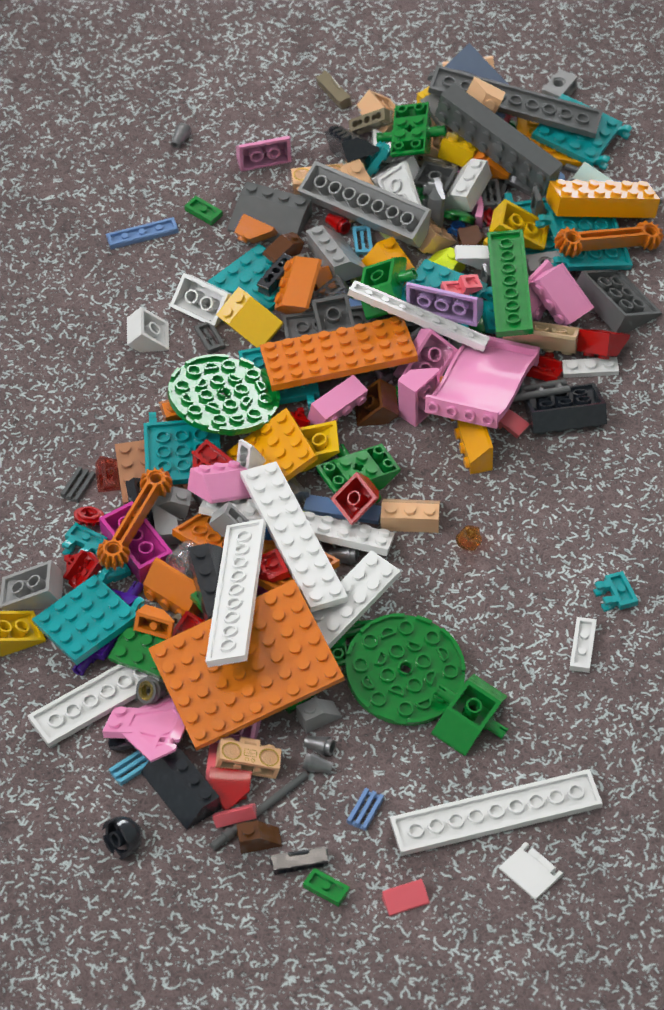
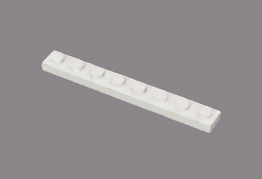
M358 281L353 282L347 294L356 300L370 304L372 307L380 308L389 314L418 324L422 328H431L439 335L468 345L474 350L483 352L490 339L489 336Z

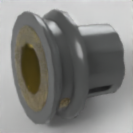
M151 677L142 678L136 686L137 698L145 704L155 703L158 699H162L166 693L165 685Z

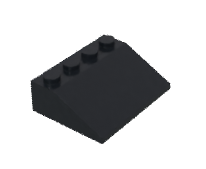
M595 383L570 386L571 392L523 400L529 426L533 434L542 435L549 431L563 432L565 429L580 430L583 427H600L603 424H607L606 402Z

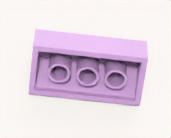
M409 282L406 284V302L453 322L477 327L483 314L482 298Z

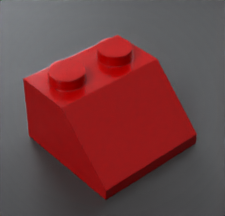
M579 329L576 351L583 352L584 356L594 357V354H598V358L609 359L610 356H618L629 340L630 335L600 329Z
M356 472L330 499L348 522L354 525L379 499V491L368 477Z

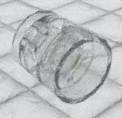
M191 541L182 542L176 550L167 556L166 563L181 573L186 574L190 570L187 559L188 547L196 546V544Z

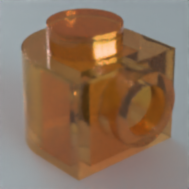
M467 525L456 535V543L465 550L474 551L480 546L482 541L480 529L476 526Z

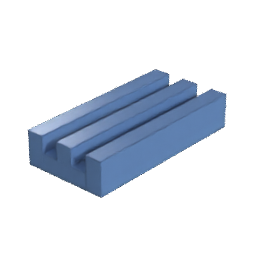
M365 788L349 815L347 824L366 831L382 804L384 795H377V792H370L368 788ZM367 796H369L356 821H353L357 813L359 812L361 806L363 805L365 799L367 798ZM374 799H376V802L372 807L370 813L368 814L366 820L363 824H360L367 810L369 809L371 803Z

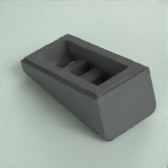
M534 186L532 188L530 209L532 214L538 217L540 214L546 215L547 211L537 186Z

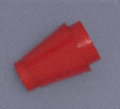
M331 213L325 218V222L340 234L348 233L351 228V223L347 218Z

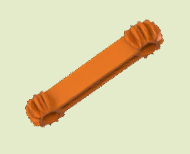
M645 220L644 222H639L636 227L577 232L574 228L570 230V228L566 227L558 232L554 243L555 249H558L559 253H563L565 257L569 255L573 258L581 254L582 251L642 246L644 250L648 248L651 251L659 247L664 235L662 234L663 230L658 228L659 224L655 225L653 221L649 223Z
M154 467L153 470L147 469L146 473H142L140 488L142 490L113 538L110 541L104 539L103 544L98 546L97 558L101 566L105 565L107 570L110 567L116 570L118 566L123 568L124 564L128 563L130 557L128 546L159 496L166 497V493L171 492L173 482L169 471L164 472L163 467L159 470Z

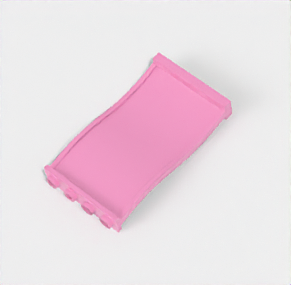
M489 336V342L483 352L462 344L432 395L425 396V413L497 429L498 422L510 408L525 376L532 366L538 365L540 347Z

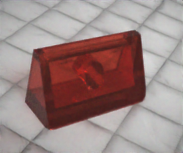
M100 456L95 463L98 492L120 490L117 459Z

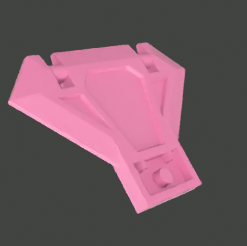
M170 694L162 699H158L155 703H149L140 708L122 706L113 708L102 732L104 738L127 739L150 762H153L176 751L177 745L173 743L180 742L186 728Z

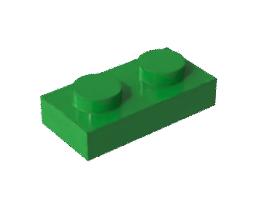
M197 196L184 206L185 211L211 226L223 216L222 210Z
M313 868L303 882V888L338 907L350 892L349 886L316 868Z

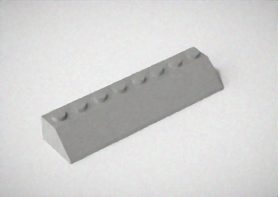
M314 161L298 188L299 193L303 197L312 199V203L414 247L420 248L428 234L431 209L320 162Z

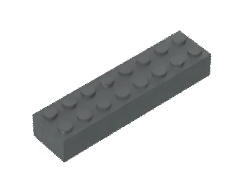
M455 83L440 95L435 117L440 122H443L452 131L462 136L467 142L478 148L480 152L485 153L494 162L498 163L531 189L537 186L542 197L547 194L549 181L558 180L563 166L560 161Z

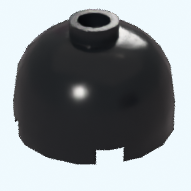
M118 816L105 821L102 830L105 829L106 835H103V840L107 849L112 854H114L115 850L120 855L119 859L122 860L137 852L142 842V829L133 819L126 816ZM125 845L127 847V850H121L118 848Z

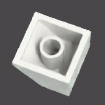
M140 307L127 317V345L139 352L168 351L169 322Z

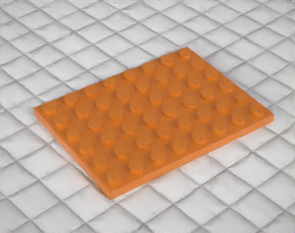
M291 580L256 597L247 661L214 667L207 666L205 661L212 618L148 648L196 751L345 680L295 580Z

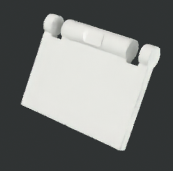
M525 842L499 869L532 898L537 900L563 876V873L558 871L553 876L552 873L556 870V867L534 848H531L526 853L525 850L529 848V844Z

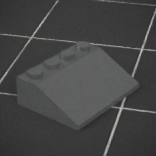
M247 181L240 192L227 231L234 232L243 214H246L277 230V236L263 241L273 243L281 234L290 232L300 236L312 214V199Z
M621 270L582 271L576 281L594 306L592 310L599 315L601 320L607 323L613 332H630L662 315V312Z

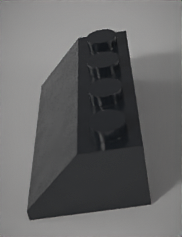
M334 125L329 127L328 131H325L331 152L347 163L380 151L379 147L364 137L342 126Z
M209 543L188 547L187 556L205 621L213 616L223 547Z
M178 745L175 752L156 761H148L141 771L144 778L186 830L221 810L219 795Z

